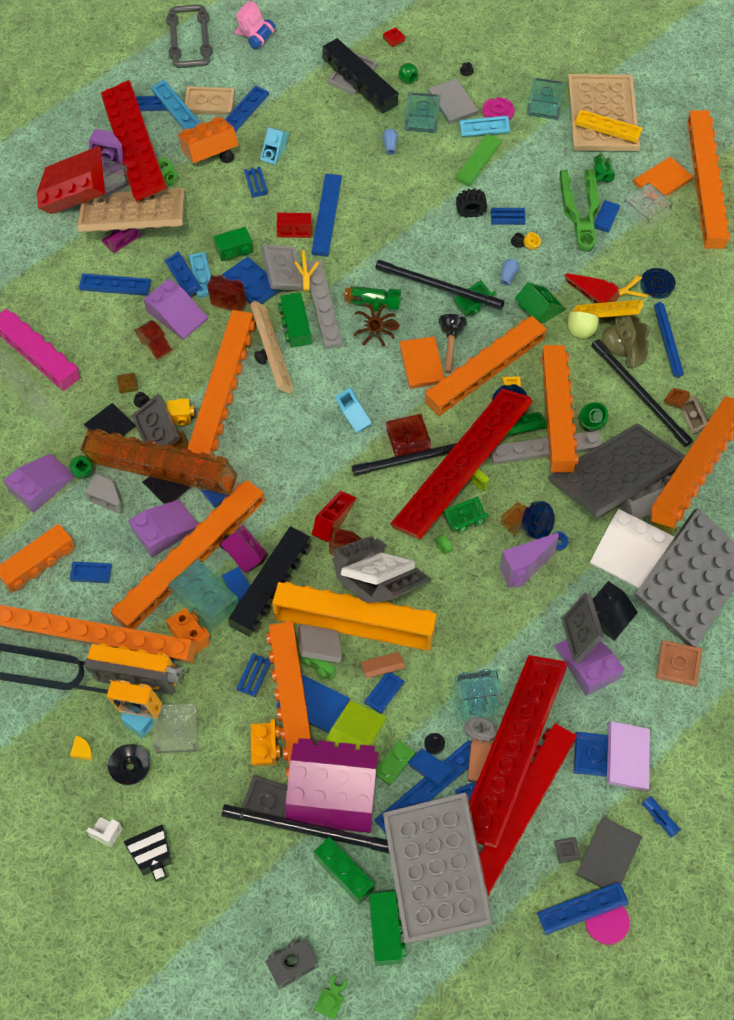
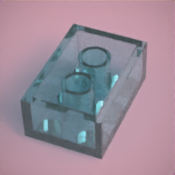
M199 559L168 584L171 594L190 613L193 611L199 622L209 632L230 616L239 603L238 597Z
M483 669L478 673L462 672L455 676L452 701L456 722L468 720L472 717L485 718L497 716L502 695L497 670Z

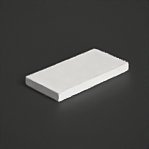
M381 552L343 567L341 575L377 585L414 569L415 561Z

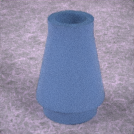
M386 129L382 135L386 154H395L398 134L394 129Z
M507 259L503 263L501 284L509 286L519 271V263L516 260Z

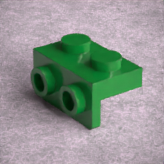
M482 280L468 288L487 296L494 297L496 295L495 290L490 292ZM457 296L453 300L465 317L469 314L475 315L481 310L480 306L483 305L461 296Z
M478 496L443 511L450 531L457 530V533L467 530V525L474 523L475 526L486 522L484 518L489 517V514L485 513Z

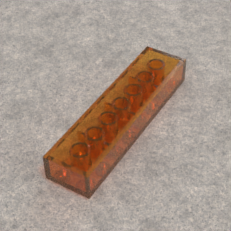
M88 429L80 449L91 459L93 464L230 496L238 475L233 466L228 462V459L222 456L210 457V455L204 452L197 454L186 448L179 450L168 444L161 446L150 440L143 442L136 437L130 436V438H126L118 433L108 434L101 429H96L95 431Z

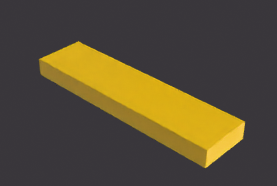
M581 109L574 124L634 143L638 142L643 130L642 127Z
M639 299L576 305L572 312H585L597 317L635 315L640 313L644 303L643 300Z

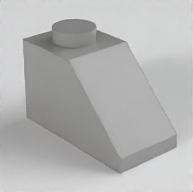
M96 474L85 491L87 500L122 514L123 510L112 479L108 476Z

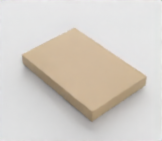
M187 86L184 104L193 114L229 115L233 110L235 88Z

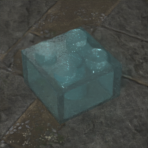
M533 78L527 115L559 120L565 82Z
M408 92L405 130L437 133L441 95Z

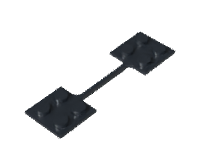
M113 403L84 423V426L106 448L117 440H123L153 469L152 475L142 483L163 504L175 501L196 484L172 460L162 467L156 468L125 438L126 433L136 427V425Z

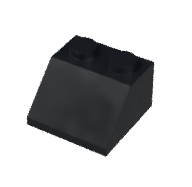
M610 581L592 599L602 632L613 641L619 637L638 613L626 593Z

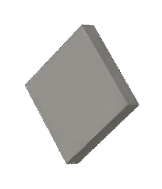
M304 624L299 625L298 635L302 657L340 663L342 654L338 630Z

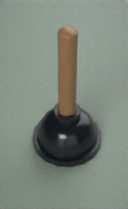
M444 314L439 317L441 329L448 338L445 363L446 373L452 372L455 338L467 325V319L458 314Z

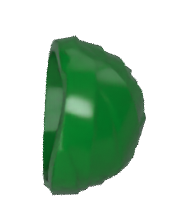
M591 402L585 405L579 415L580 424L589 431L602 429L609 418L607 408L600 402Z

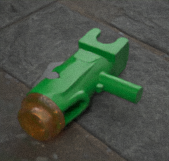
M350 286V288H345L344 302L360 306L369 303L373 306L375 312L384 304L388 306L386 307L387 309L397 310L401 302V290L389 289L386 292L384 289Z

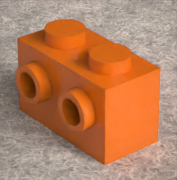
M186 607L165 620L168 629L174 637L189 639L197 643L195 654L210 645L208 639L210 637L209 632L204 626L200 627L193 611L190 613Z

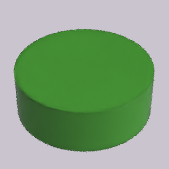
M444 534L436 537V544L443 554L452 551V545Z

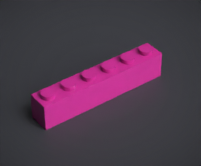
M6 308L0 313V337L63 392L80 379L78 367L73 362L67 361L62 352L58 353L50 342L46 343L38 332L32 331L29 324L23 323L15 312L11 313Z

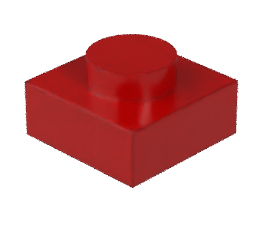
M396 27L383 33V39L391 47L405 41V36Z

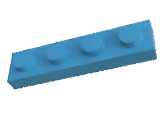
M165 79L151 87L154 95L183 130L194 128L200 123Z

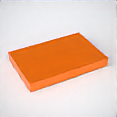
M670 156L635 178L633 184L654 203H657L692 181L693 175Z
M435 336L399 341L409 389L437 385L444 378Z

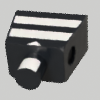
M163 825L124 841L126 848L143 876L152 873L155 882H160L167 878L164 867L171 864L172 861Z

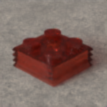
M211 275L210 281L207 284L210 304L230 311L243 312L245 305H247L243 283L239 280H228L221 275Z
M422 414L386 421V431L395 456L431 449V439Z

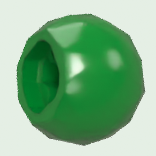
M411 63L403 64L398 71L400 80L406 84L413 83L418 77L416 66Z
M78 455L70 461L69 469L73 476L83 479L90 476L93 472V463L87 456Z

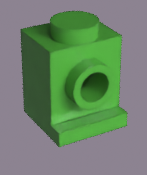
M163 157L158 162L160 168L166 166L162 170L166 186H170L175 183V179L179 176L174 169V165L167 158Z

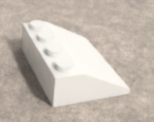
M618 509L589 564L639 589L675 537Z

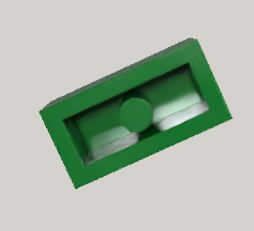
M246 226L213 236L214 246L221 262L253 252L252 239Z

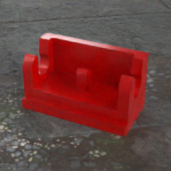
M277 212V238H311L312 214Z

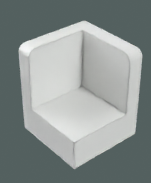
M100 817L94 828L88 827L86 832L89 837L112 848L123 828L119 822L113 819L110 822Z

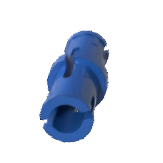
M650 796L642 803V806L653 816V821L656 824L659 823L670 838L681 830L669 817V812L663 810L653 796Z

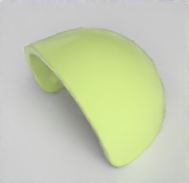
M585 312L569 313L568 329L573 336L586 339L595 334L599 325V317Z

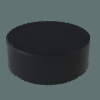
M438 733L429 734L424 741L425 750L432 755L440 754L445 748V739Z

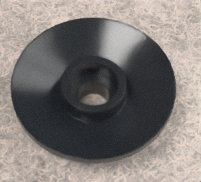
M135 744L120 746L111 754L108 760L110 776L114 781L122 785L139 783L146 777L150 769L148 753L142 747ZM129 764L134 765L131 770H127L126 767Z

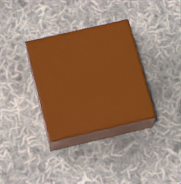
M673 388L664 399V402L667 405L681 408L690 397V393L686 390Z

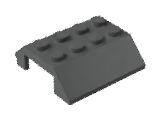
M373 536L333 550L334 558L332 559L337 579L343 583L345 588L352 590L358 595L360 600L367 603L395 599L430 583L432 579L418 568L377 585L342 576L341 570L343 567L378 553H383L386 544L378 538L375 540Z

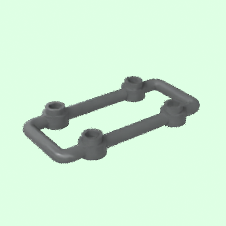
M201 4L174 6L169 10V14L166 17L171 34V47L168 51L169 57L177 68L206 66L210 62V56L213 54L212 46L209 44L207 28L210 16ZM199 11L197 20L201 24L203 42L200 47V54L204 59L179 61L182 54L177 44L176 26L179 24V18L175 13Z

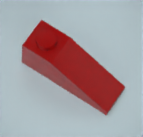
M570 273L564 275L567 283L594 303L615 302L620 297L619 288L613 282L609 283L604 279Z
M340 490L316 515L311 535L329 542L338 532L357 497Z

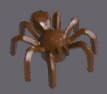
M365 303L364 306L370 308L372 317L362 311L355 312V315L360 314L368 319L364 320L367 323L364 326L368 327L356 331L354 336L370 330L369 336L363 341L362 345H366L375 332L381 346L384 347L385 343L379 331L390 335L394 339V334L382 329V327L388 330H397L400 325L396 320L388 319L383 322V320L389 317H396V314L389 313L380 318L382 310L388 306L386 304L382 305L375 316L373 306Z

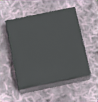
M576 837L554 841L559 864L581 859Z

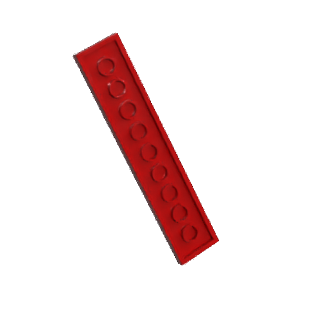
M130 80L101 92L113 134L122 144V162L135 201L137 202L166 189L167 186Z
M502 388L390 523L391 526L398 531L421 539L533 402L531 397Z
M532 655L527 657L469 800L478 844L498 848L568 667L566 661Z

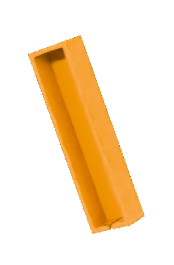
M278 582L272 603L275 620L283 622L293 621V624L338 630V633L431 651L437 613L427 609H413L407 605L397 606L386 601L367 603L350 594L341 595L331 590L321 591L311 586L301 587L291 582Z

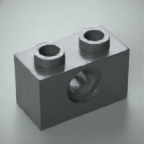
M300 939L294 940L288 945V949L282 952L280 950L273 952L268 956L269 959L265 961L279 990L319 967L318 961L306 939L302 941ZM288 958H296L298 960L297 964L294 967L286 966L285 962Z

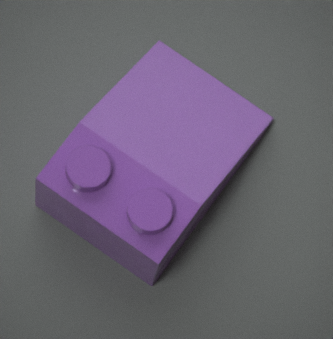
M170 278L144 298L146 312L182 340L208 320V316L190 296Z
M48 454L17 468L3 481L7 490L34 513L75 476L54 456Z
M180 500L146 509L128 520L132 533L151 558L182 540L185 536L190 535L198 525Z
M558 533L502 552L500 570L508 588L523 586L555 554L559 538Z
M567 639L554 646L563 661H566L568 669L586 696L622 677L624 668L614 653L602 641L580 663L573 661Z

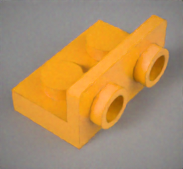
M271 719V723L251 724L252 766L277 765V758H281L280 745H276V738H280V725H276L275 719Z

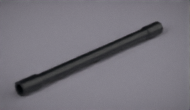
M378 260L375 266L376 270L416 281L498 310H502L505 301L416 273L386 261Z
M599 339L595 340L591 347L628 384L674 434V437L685 448L689 446L693 439L677 425L610 353L609 349Z
M457 443L378 461L351 465L353 476L447 455Z
M224 804L221 817L253 822L325 839L330 837L334 841L390 854L386 839L367 837L267 815Z

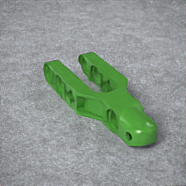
M587 169L584 173L589 209L588 216L585 218H579V211L574 207L573 192L570 189L571 177L568 175V170H560L559 180L564 215L574 223L579 249L590 251L593 249L596 239L593 219L598 213L600 204L595 170Z

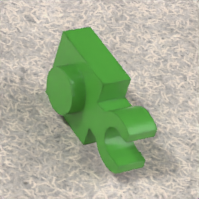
M333 975L330 979V990L323 988L314 1008V1011L335 1020L344 1001V997L340 996L339 993L343 992L347 987V980H344L341 986L334 984L337 978L336 975Z

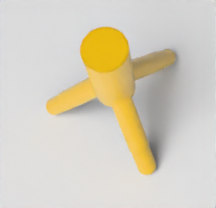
M302 250L303 270L297 261L294 264L303 276V291L308 292L310 291V276L319 262H316L307 273L305 251Z
M637 275L625 287L618 289L619 295L630 294L648 298L647 294L629 291L642 277Z

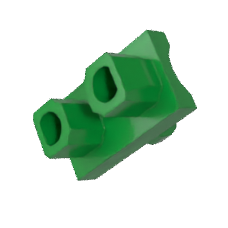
M600 153L593 158L596 179L598 182L601 180L606 183L612 182L615 178L612 160L610 157L605 159L604 155Z

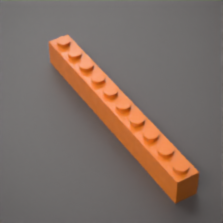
M690 110L687 126L704 249H725L727 242L730 241V232H727L728 218H725L726 205H723L724 192L721 191L722 179L719 178L721 170L718 167L719 156L716 154L717 143L714 142L715 130L712 129L713 117H710V110Z
M236 310L231 312L184 457L187 469L205 472L209 470V466L214 464V450H218L219 435L223 434L224 419L227 420L229 415L228 406L233 402V389H237V377L241 375L243 369L242 361L246 360L247 357L246 348L250 346L252 340L251 332H254L256 328L253 313Z
M727 396L723 398L652 505V522L674 528L677 522L683 519L684 511L690 508L693 497H697L700 486H704L707 475L712 473L714 464L719 462L721 453L726 451L728 442L734 438V398Z
M248 480L243 484H239L230 496L224 498L217 509H213L207 519L200 522L190 535L183 538L177 548H173L163 561L156 564L154 570L149 575H145L135 588L129 590L121 602H117L113 606L111 611L113 620L124 628L136 629L219 547L220 542L224 539V535H231L265 502L264 492Z
M0 605V627L90 645L106 643L114 648L124 646L132 651L141 649L155 655L157 653H164L171 660L191 664L194 661L197 643L189 639Z

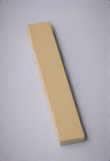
M253 301L250 305L277 388L290 394L294 391L267 307L257 301Z

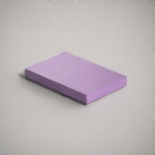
M611 721L608 723L607 784L642 791L649 790L650 729Z

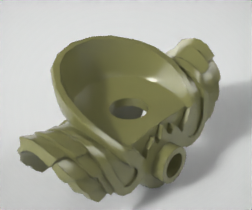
M635 315L611 316L616 324L610 325L603 331V343L612 353L626 357L629 368L632 369L640 366L649 354V341L646 339L650 332L648 325L641 323L640 318Z

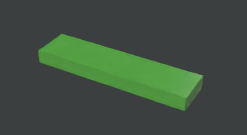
M486 134L457 174L455 181L470 187L500 146L501 139Z

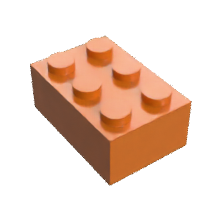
M215 117L212 121L199 123L196 127L184 129L181 133L177 134L182 152L193 163L239 146L234 127L223 117Z

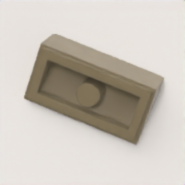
M693 396L685 402L681 410L694 435L701 433L709 420L699 399Z

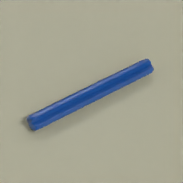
M662 302L654 304V310L674 377L680 378V376L684 375L665 305Z

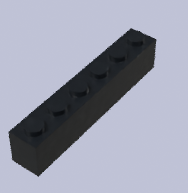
M338 38L322 47L323 60L333 67L334 71L343 76L344 80L348 81L355 90H358L365 99H368L376 109L385 113L398 105L399 93Z
M291 526L288 528L229 616L228 620L231 628L248 637L253 632L256 633L258 631L263 616L266 617L271 610L270 605L273 602L278 582H290L291 573L301 565L302 556L309 553L312 546L310 545V536Z

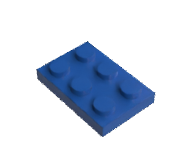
M248 256L221 275L222 279L249 304L253 301L264 304L282 291L270 288L267 273Z

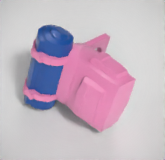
M247 2L236 14L239 27L234 33L248 37V42L253 49H258L262 46L276 28L274 22L270 19L264 21L256 2Z

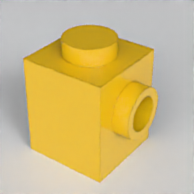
M179 398L167 401V408L175 425L185 426L192 424V417L195 416L194 405L190 406L189 399Z

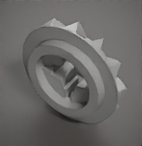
M472 717L464 725L466 736H471V741L476 739L479 743L481 741L488 743L490 740H494L497 734L496 725L487 718Z

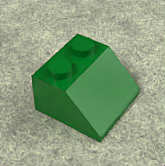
M527 282L515 297L519 302L518 306L522 310L527 311L530 314L529 317L533 316L542 323L549 321L566 310L560 301L543 285Z

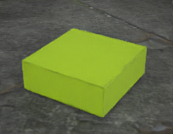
M477 469L470 478V481L480 490L485 491L489 487L490 478Z

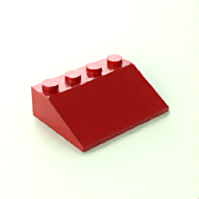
M97 146L46 166L37 190L38 208L49 214H54L105 195L101 147Z

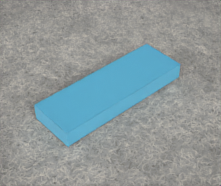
M508 116L459 121L461 138L510 133Z
M206 252L188 255L192 273L202 289L196 292L197 298L214 296L215 293Z

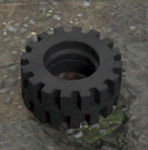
M469 188L467 191L463 190L462 193H459L456 197L458 214L461 217L464 216V218L483 215V212H486L487 209L485 193L481 192L480 189L476 190V188H473V190Z

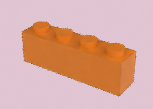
M58 523L0 564V580L11 593L22 589L26 582L37 578L47 567L54 566L61 557L69 555L75 548L73 539Z

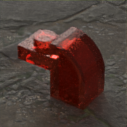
M149 320L134 329L143 345L147 344L156 360L172 351L164 337L165 333L155 321Z

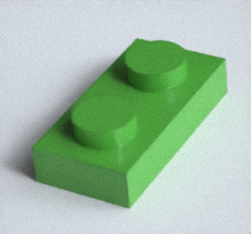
M299 649L300 662L305 667L309 668L311 666L315 669L316 674L320 678H327L331 681L336 676L335 667L327 661L302 657Z
M399 740L378 765L376 777L388 786H391L408 765V762L415 756L416 752Z

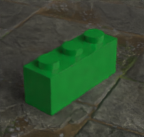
M301 292L281 295V303H278L279 314L283 313V317H281L282 327H286L287 330L284 331L285 341L290 343V348L311 345V332Z
M330 837L313 851L314 859L358 905L375 890V883Z
M396 892L369 894L375 966L402 964V957H406L405 943L400 941V934H403L401 920H398V912L400 911Z

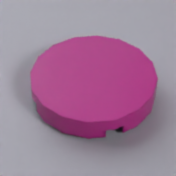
M496 97L493 100L492 98L488 99L482 108L484 118L508 116L510 121L515 112L512 102L502 97Z
M624 907L585 921V927L590 937L603 945H615L622 941L628 933L630 926L629 915Z

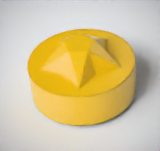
M529 232L524 237L523 243L528 249L535 250L540 246L541 239L536 233Z

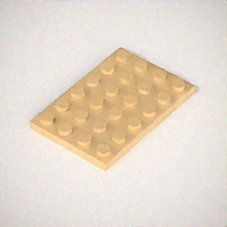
M568 74L573 151H639V140L637 143L574 125L581 109L638 126L632 75Z
M184 188L164 189L137 202L133 197L132 191L105 192V195L81 203L77 224L78 232L84 231L88 233L96 230H126L129 228L144 229L146 227L161 228L163 226L178 227L183 225Z

